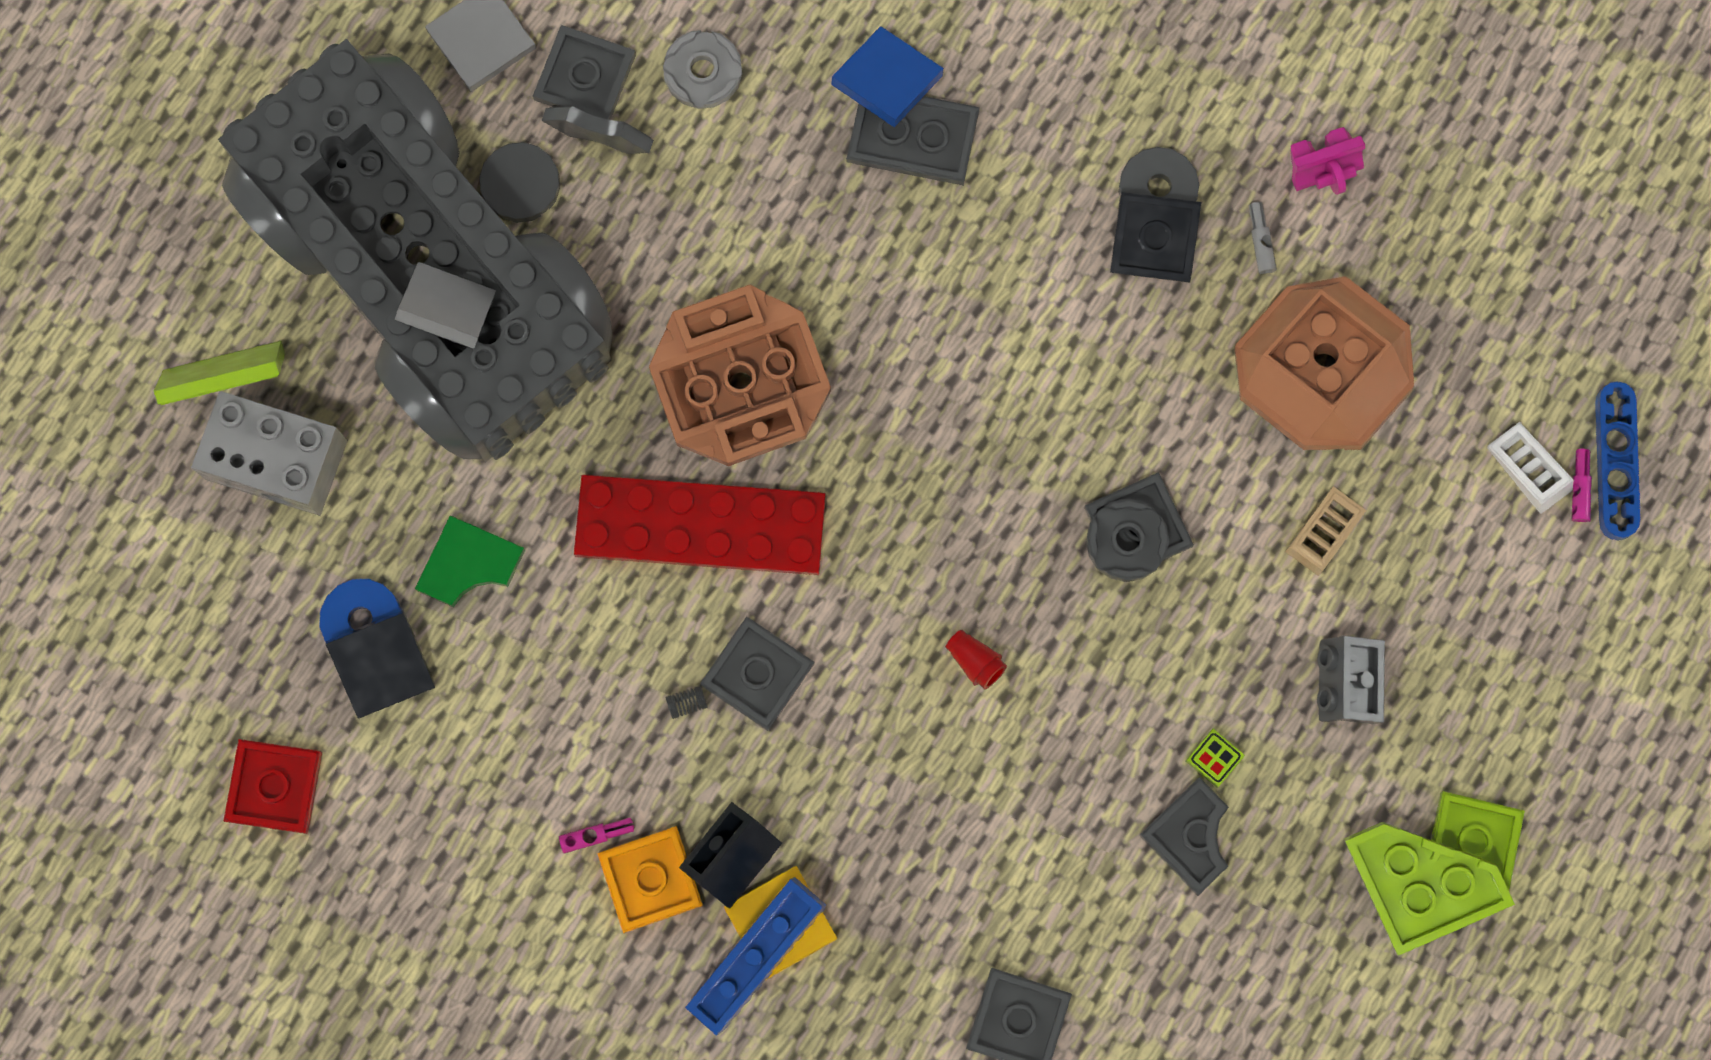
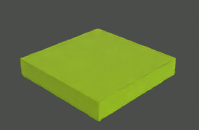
M1442 791L1440 793L1431 840L1495 863L1509 890L1525 811Z

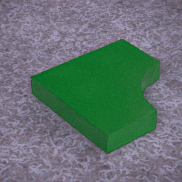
M450 515L415 590L454 608L465 593L477 586L497 584L508 587L524 555L525 549Z

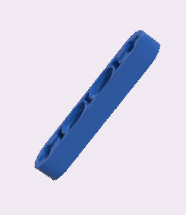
M1617 381L1609 383L1599 391L1595 401L1599 525L1605 536L1619 541L1634 534L1640 526L1641 519L1637 399L1635 392L1629 385ZM1613 392H1617L1619 399H1625L1626 404H1623L1618 409V420L1626 418L1627 423L1621 421L1606 423V419L1611 420L1615 416L1614 405L1606 401L1607 398L1613 395ZM1610 431H1619L1624 434L1627 439V447L1624 451L1617 452L1609 448L1606 438ZM1611 471H1621L1627 476L1629 483L1626 491L1618 492L1611 489L1607 480ZM1629 498L1630 503L1625 502L1621 505L1622 518L1629 519V524L1624 526L1622 531H1618L1617 524L1610 523V518L1618 512L1617 502L1609 504L1608 499L1617 501Z

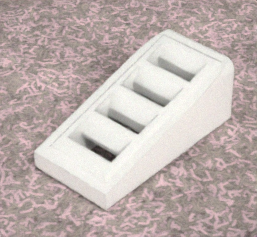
M1520 422L1487 446V449L1540 514L1573 490L1574 480ZM1521 439L1525 445L1509 457L1504 451ZM1532 453L1535 458L1520 469L1516 463ZM1543 466L1546 471L1536 479L1531 481L1527 477ZM1553 479L1555 484L1542 493L1539 488Z

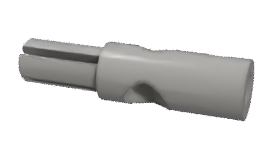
M1253 202L1249 205L1253 227L1251 233L1259 274L1273 273L1277 268L1270 230L1266 226L1262 202Z

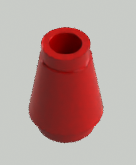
M963 630L956 632L945 646L974 686L979 684L984 690L991 687L1007 668V665L1001 660V654L971 635L966 634Z

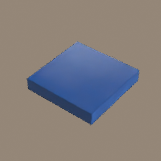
M880 26L832 76L831 85L895 127L943 76L944 68Z

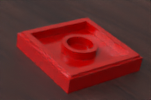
M238 739L223 821L308 834L322 752Z

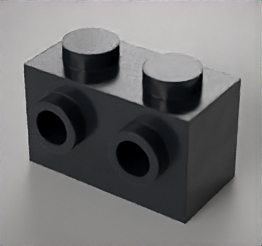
M731 802L679 868L730 909L761 869L770 861L774 853L782 845V842L753 817Z

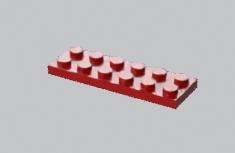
M581 475L574 556L580 558L819 575L826 493Z

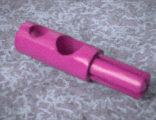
M1584 448L1576 450L1572 497L1573 522L1591 521V451Z
M626 818L606 825L602 823L560 835L559 841L562 852L565 854L607 842L608 839L634 832V825L606 833L608 830L632 824L633 821L631 818ZM588 830H594L597 834V838L593 843H587L584 840V833Z

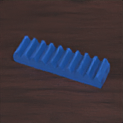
M795 877L790 879L685 1008L716 1036L721 1034L730 1025L732 1019L740 1013L741 1008L749 1002L751 996L762 986V983L772 974L774 968L782 962L784 956L792 950L794 944L804 935V932L815 922L817 916L825 910L826 904Z

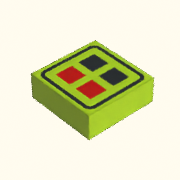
M1212 729L1185 762L1218 788L1245 755L1216 730Z

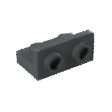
M1339 636L1321 640L1317 657L1319 665V692L1317 695L1319 721L1384 723L1385 640L1352 636Z

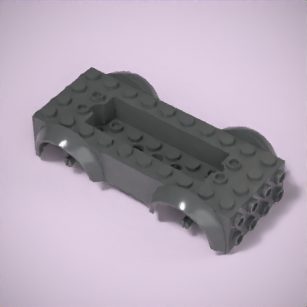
M347 39L340 44H332L321 53L319 60L311 67L295 72L289 78L288 85L276 94H269L263 97L257 103L256 110L244 119H237L231 122L225 128L223 135L218 138L230 156L222 183L223 190L242 218L269 247L305 275L324 274L327 272L383 340L374 362L377 375L396 402L425 433L446 450L462 459H483L485 463L492 457L494 460H497L512 449L514 445L512 441L523 432L530 434L539 428L545 421L544 415L555 406L562 408L571 402L577 395L575 390L587 380L592 383L606 373L609 368L607 364L611 361L609 354L613 340L611 320L607 307L590 276L561 243L543 232L515 236L457 169L456 164L460 152L453 128L432 91L407 63L392 54L361 56ZM390 213L399 214L404 219L403 229L395 235L386 234L381 229L382 219ZM424 246L429 249V257L423 264L496 290L475 348H470L395 320L399 305L416 268V265L408 261V254L412 248Z

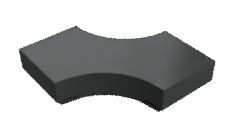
M573 106L546 108L542 118L544 123L569 137L598 142L626 154L649 153L654 141L651 137L624 121L600 118Z

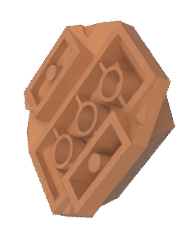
M1346 276L1286 287L1236 343L1234 349L1240 400L1303 450H1361L1414 389L1410 325ZM1320 354H1329L1335 359L1336 363L1325 367L1319 365L1314 358Z
M751 284L673 311L649 365L677 446L726 466L737 464L806 439L831 392L830 383L804 313L783 301L767 295L764 291ZM737 373H746L752 378V381L746 388L736 389L729 384L731 377Z

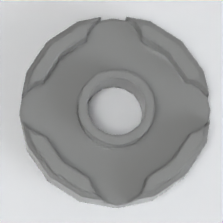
M701 30L690 31L677 38L668 48L664 59V80L672 96L682 104L697 109L713 108L728 101L738 89L742 77L741 58L734 44L722 34L711 31L712 33L701 32ZM699 60H707L713 64L714 70L710 76L698 78L691 72L693 64Z

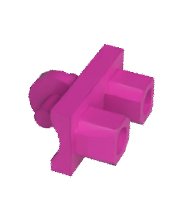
M1341 127L1330 131L1325 136L1326 147L1315 151L1311 142L1307 140L1292 144L1290 150L1293 166L1292 182L1296 191L1314 185L1318 189L1330 185L1336 195L1346 192L1345 180L1356 177V171L1364 169L1362 152L1365 149V143L1362 137L1352 138L1347 130Z

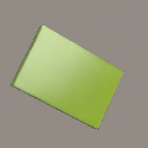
M282 341L164 369L154 389L157 404L165 405L278 377L285 357Z

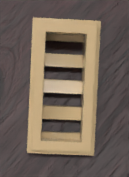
M1333 486L1285 552L1319 576L1367 510ZM1332 501H1335L1353 514L1349 521L1329 507ZM1323 514L1343 527L1340 533L1320 519ZM1314 526L1318 527L1334 539L1333 543L1330 545L1311 530ZM1306 538L1323 549L1325 554L1321 557L1303 544Z

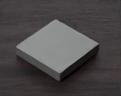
M463 0L425 26L431 38L470 92L536 49L535 43L503 0Z
M418 262L397 310L395 320L470 348H475L496 290Z

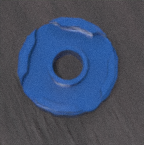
M352 579L338 585L326 596L320 610L319 627L325 642L353 631L350 619L352 614L358 609L369 610L372 615V623L402 611L398 599L386 586L371 579Z

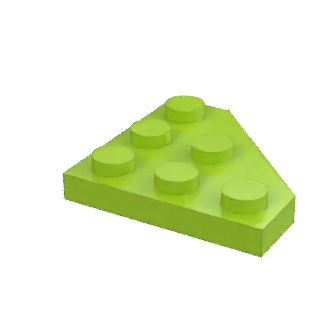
M1384 822L1344 838L1398 956L1515 905L1495 863Z

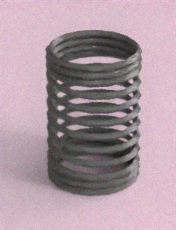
M701 685L694 687V690L691 688V693L687 689V693L683 691V694L682 692L676 693V697L674 694L665 697L672 719L679 718L676 703H678L680 715L683 716L680 702L682 703L684 714L687 715L683 702L684 699L688 714H690V709L692 713H694V709L696 712L698 711L694 698L695 695L699 710L701 711V708L703 710L708 708ZM691 698L693 699L694 709L692 706Z

